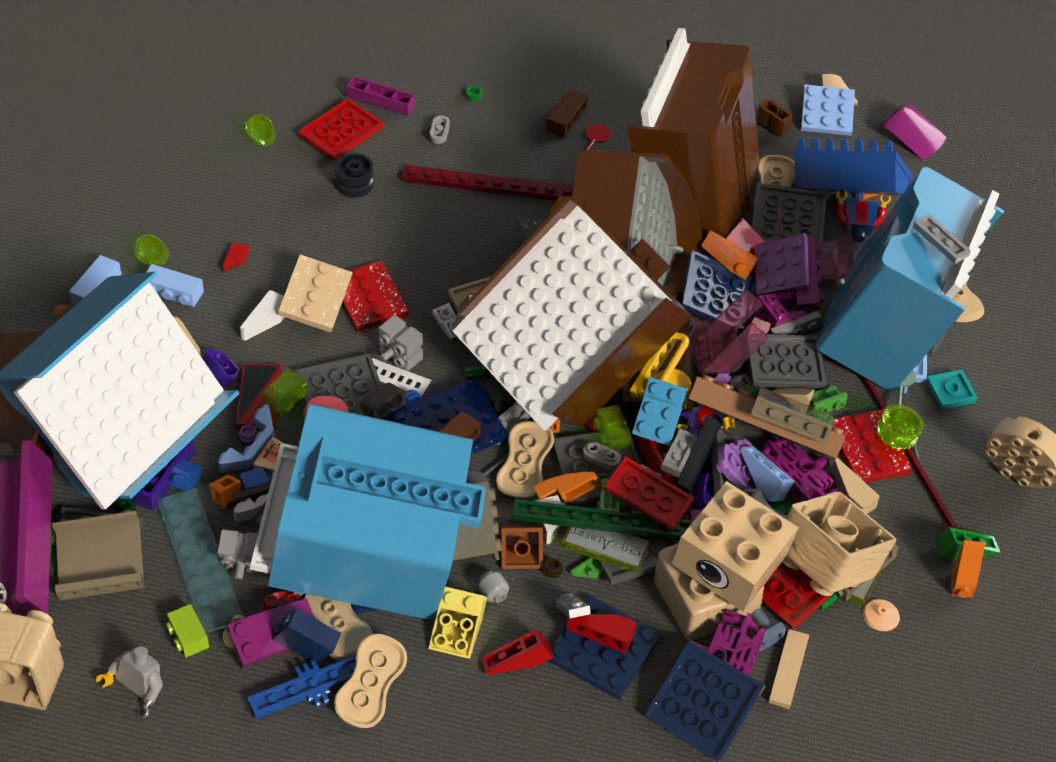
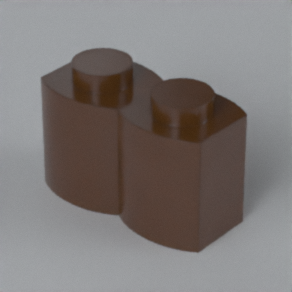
M766 99L759 104L757 121L761 125L768 127L774 134L783 136L790 131L792 114L786 109L780 108L773 100Z

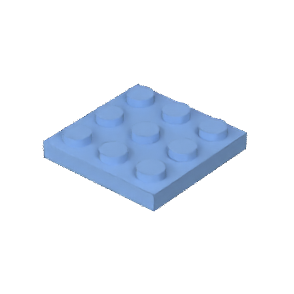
M804 85L801 131L851 136L853 131L855 90Z

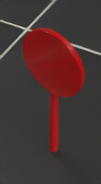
M593 124L587 127L585 135L591 142L586 150H590L594 142L602 143L607 141L611 136L610 129L602 124Z

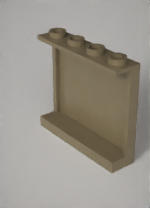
M488 481L475 483L473 485L487 487L480 527L476 529L462 525L458 526L453 561L494 553L496 560H499L498 551H502L501 541L497 539V534H500L499 524L495 522L498 512L496 505H493V501L496 500L494 488L490 489Z

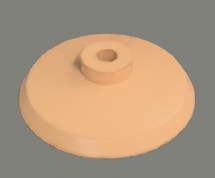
M875 599L869 601L863 607L862 615L864 621L875 630L889 631L894 629L899 623V611L889 601Z

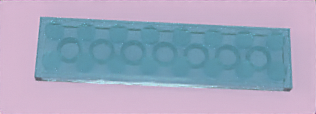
M193 488L187 492L183 491L160 498L158 507L195 613L205 633L227 627L234 615L243 616L225 565L221 563L222 559L218 556V546L197 489Z

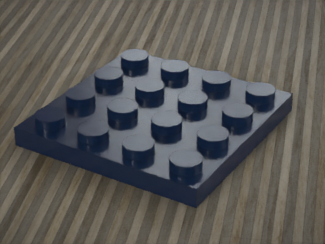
M692 250L688 257L680 304L688 312L742 335L748 317L752 316L756 278L748 275L745 280L731 272L722 263Z
M588 595L584 602L590 606L591 614L589 615L617 614L637 622L635 635L626 653L567 630L566 626L552 646L553 658L548 660V662L621 700L661 639L662 633Z
M689 641L644 716L714 760L721 762L764 690L765 685Z

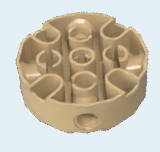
M1018 416L1016 419L1002 418L986 440L985 452L991 462L1000 470L1002 476L1014 478L1022 487L1040 489L1052 487L1056 483V434L1041 423L1026 417Z

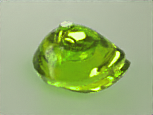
M255 114L246 121L245 129L249 137L256 144L265 147L274 143L276 139L275 129L267 116Z
M145 234L140 236L133 246L134 255L147 265L162 266L169 259L168 247L154 235Z

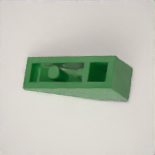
M949 527L934 540L938 554L941 558L956 560L964 540L985 542L983 557L1001 553L994 536Z

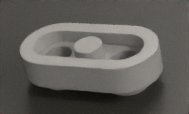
M440 115L433 119L430 129V140L433 143L441 144L447 140L450 128L448 117Z
M589 442L583 448L584 459L604 469L613 470L621 462V456L617 451L597 442Z

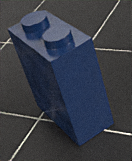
M295 609L291 614L287 613L282 621L279 620L273 630L276 632L273 641L308 660L315 659L317 664L334 652L341 633L299 609Z

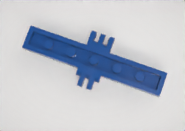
M356 655L321 669L318 668L315 659L310 660L312 667L310 669L306 662L302 663L304 670L302 672L298 665L294 666L298 678L247 697L255 718H261L308 699L309 703L314 702L316 708L321 707L320 698H322L325 705L329 704L327 697L330 695L329 690L344 685L350 679L356 667Z

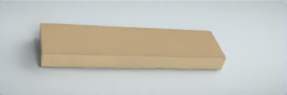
M791 629L788 630L769 699L770 704L790 709L809 638L808 634Z

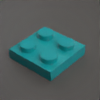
M963 370L927 377L926 382L941 410L977 402L978 397Z

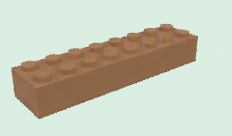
M708 375L697 377L689 399L834 458L838 457L846 437L843 434L844 430L833 426L828 440L824 444L750 415L756 399L751 397L752 393L742 389L739 392L733 390V385L721 382V385L715 383L716 379Z

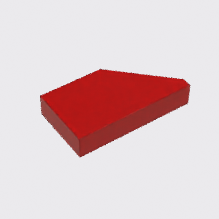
M232 243L222 266L223 271L226 272L230 267L244 264L250 252V246Z

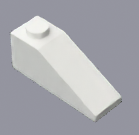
M269 290L241 325L242 340L246 341L282 322L285 317L277 314L284 295Z

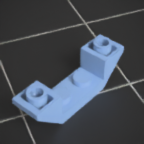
M265 404L262 409L259 408L254 414L255 427L261 430L256 435L255 442L251 446L246 447L243 455L231 447L227 452H223L218 459L220 472L226 473L252 468L270 439L274 437L269 405Z

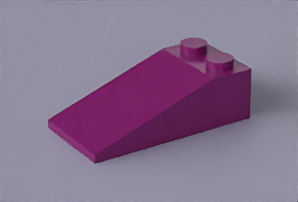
M307 598L243 618L227 625L226 631L241 669L290 651V649L273 641L276 633L273 630L279 620L282 621L287 613L291 614L295 609H299L315 618Z

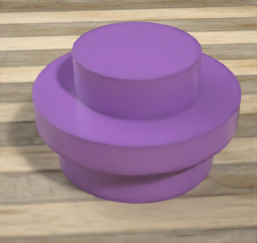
M244 425L239 431V438L244 443H253L259 432L253 425Z

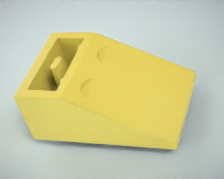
M445 587L428 649L470 659L483 619L487 598L483 595Z

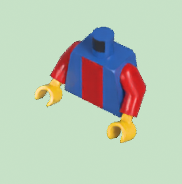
M839 191L835 193V198L838 200L837 219L845 227L846 233L855 234V240L858 242L864 241L865 235L870 236L872 231L876 230L884 220L887 211L886 204L890 202L891 196L889 195L888 201L884 202L882 194L880 196L881 206H879V203L853 200H845L844 202L848 195L847 191H843V198L839 197Z

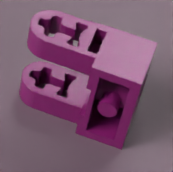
M791 291L759 295L752 309L754 317L771 324L767 334H769L770 329L808 315L805 310L787 312L785 310L791 308L796 303V298Z

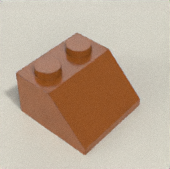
M501 524L502 569H543L542 524Z

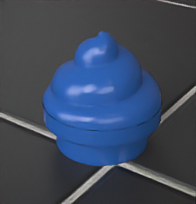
M409 390L402 397V403L408 409L418 408L422 401L421 395L416 390Z

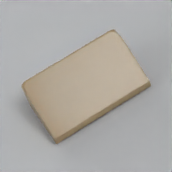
M777 387L773 392L810 405L814 389Z

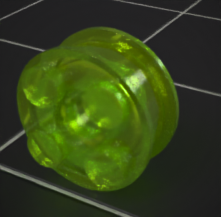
M904 405L888 406L877 423L878 435L893 449L913 447L924 429V423L920 415Z

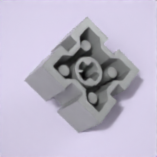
M393 315L379 327L380 357L383 361H386L388 358L390 360L394 359V363L398 367L409 371L423 359V349L420 347L423 344L422 333L412 326L410 328L407 327L406 322L396 315Z
M222 530L218 556L222 559L221 563L226 570L236 571L235 579H243L245 568L249 573L259 572L250 570L258 533L247 532V534L239 533V531Z

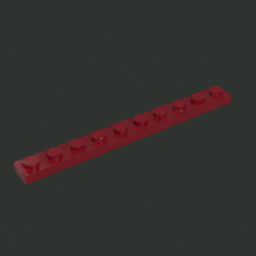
M405 165L402 175V182L554 201L559 196L572 197L574 185Z

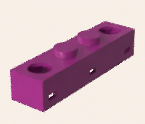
M353 76L346 86L347 97L409 115L415 106L414 94Z

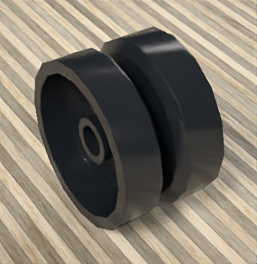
M349 153L336 161V188L339 193L347 197L356 198L365 196L372 191L374 176L373 162L370 158L359 153Z

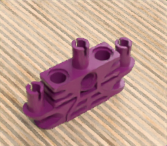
M785 437L764 442L763 450L760 452L794 480L787 495L796 503L825 496L839 490L834 488L830 491L834 481L823 470V468L829 466V459H824L825 455L812 460L796 443L789 445L788 439L784 440Z
M726 609L725 613L727 614H724L723 622L741 627L740 630L736 628L732 630L731 626L727 625L725 627L723 623H719L710 648L692 640L691 642L714 656L716 654H723L722 660L749 676L763 642L765 629L757 627L749 612L745 616ZM749 629L756 634L754 638L748 636Z

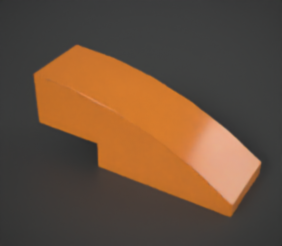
M578 472L556 476L533 487L539 499L558 495L559 499H563L565 504L601 486V483L595 472Z

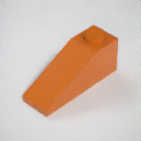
M711 230L702 244V247L727 269L745 280L758 258Z
M963 541L951 572L952 596H959L961 598L973 597L977 587L985 542Z

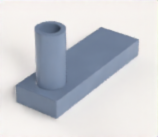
M761 609L753 612L752 619L760 629H765V636L759 649L760 652L782 640L786 627L782 622L774 626Z

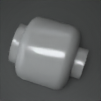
M489 571L481 576L478 588L482 595L487 598V601L492 603L504 601L509 592V585L502 574Z

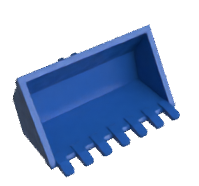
M798 138L797 149H793L795 188L832 193L837 191L843 193L846 190L848 195L845 200H852V193L855 194L856 201H863V194L902 195L913 177L898 153L893 152L891 140L885 141V151H878L877 140H870V151H863V141L861 139L855 140V150H849L847 139L840 140V150H834L833 139H826V150H821L818 138L811 140L812 149H806L805 139Z

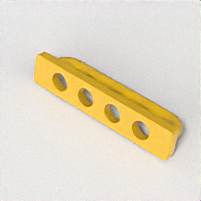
M676 332L647 361L630 389L632 398H643L649 377L654 378L678 340L681 341V344L659 379L665 382L668 381L689 345V338L686 335Z

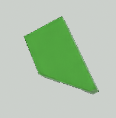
M595 555L570 570L572 576L598 578L604 574Z

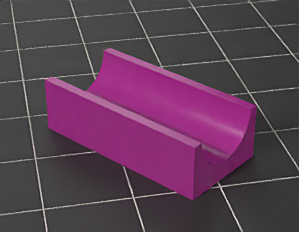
M30 440L22 441V454L20 457L11 461L0 462V582L7 592L5 606L11 610L12 614L27 616L31 610L48 614L53 461Z

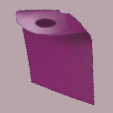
M909 103L901 105L880 125L891 131L922 160L934 154L946 139V136Z

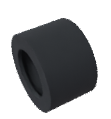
M494 376L489 378L483 386L482 394L499 413L507 411L517 402Z

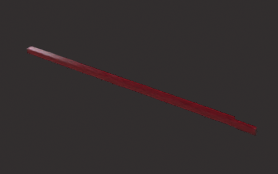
M860 375L880 410H884L901 446L940 513L948 523L946 524L947 527L958 529L872 381Z

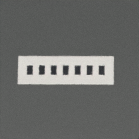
M372 358L381 382L405 391L416 390L421 396L431 382L430 379Z

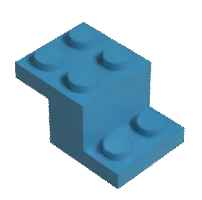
M649 377L632 434L670 446L687 388Z

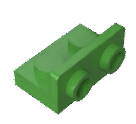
M833 385L814 392L809 406L824 412L839 410L845 406L848 394L846 392L840 393L836 386Z

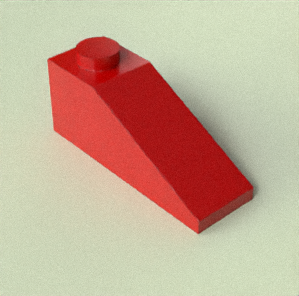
M617 614L584 615L575 618L568 617L567 630L622 653H626L635 635L637 622H634L632 619Z
M537 628L481 658L485 673L491 675L536 667L552 659L553 655L549 641Z

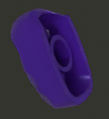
M206 349L202 359L220 386L231 385L239 372L235 363L217 349Z
M707 472L700 474L695 482L693 497L696 509H704L715 496L713 491L714 477Z

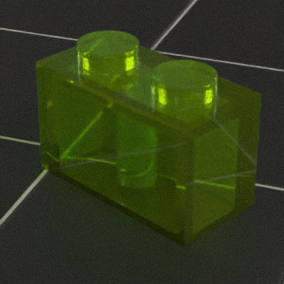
M288 368L261 394L264 404L269 405L271 410L282 416L300 398L306 395L308 388L306 380Z
M619 405L596 409L593 424L594 428L599 431L600 443L613 450L629 447L631 434Z

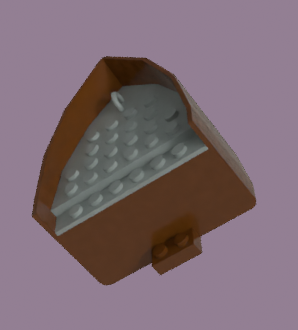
M583 150L579 153L572 197L566 196L565 199L568 197L595 217L628 251L641 239H644L671 266L657 281L675 299L679 297L683 291L690 252L693 250L706 256L705 249L702 247L704 240L699 212L684 176L666 154Z

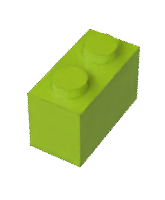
M191 604L167 613L169 621L166 623L167 630L170 635L174 634L176 649L178 652L182 650L185 658L209 648L208 637Z

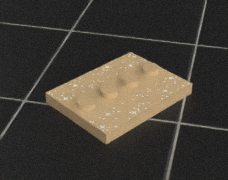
M300 254L277 315L331 333L353 272Z

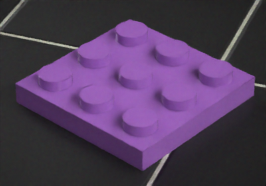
M805 233L755 245V256L758 257L755 263L757 296L809 287L808 238Z

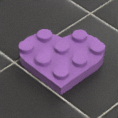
M746 439L724 444L717 448L719 461L716 463L719 473H724L731 484H734L741 491H744V489H758L740 451L741 447L753 446Z

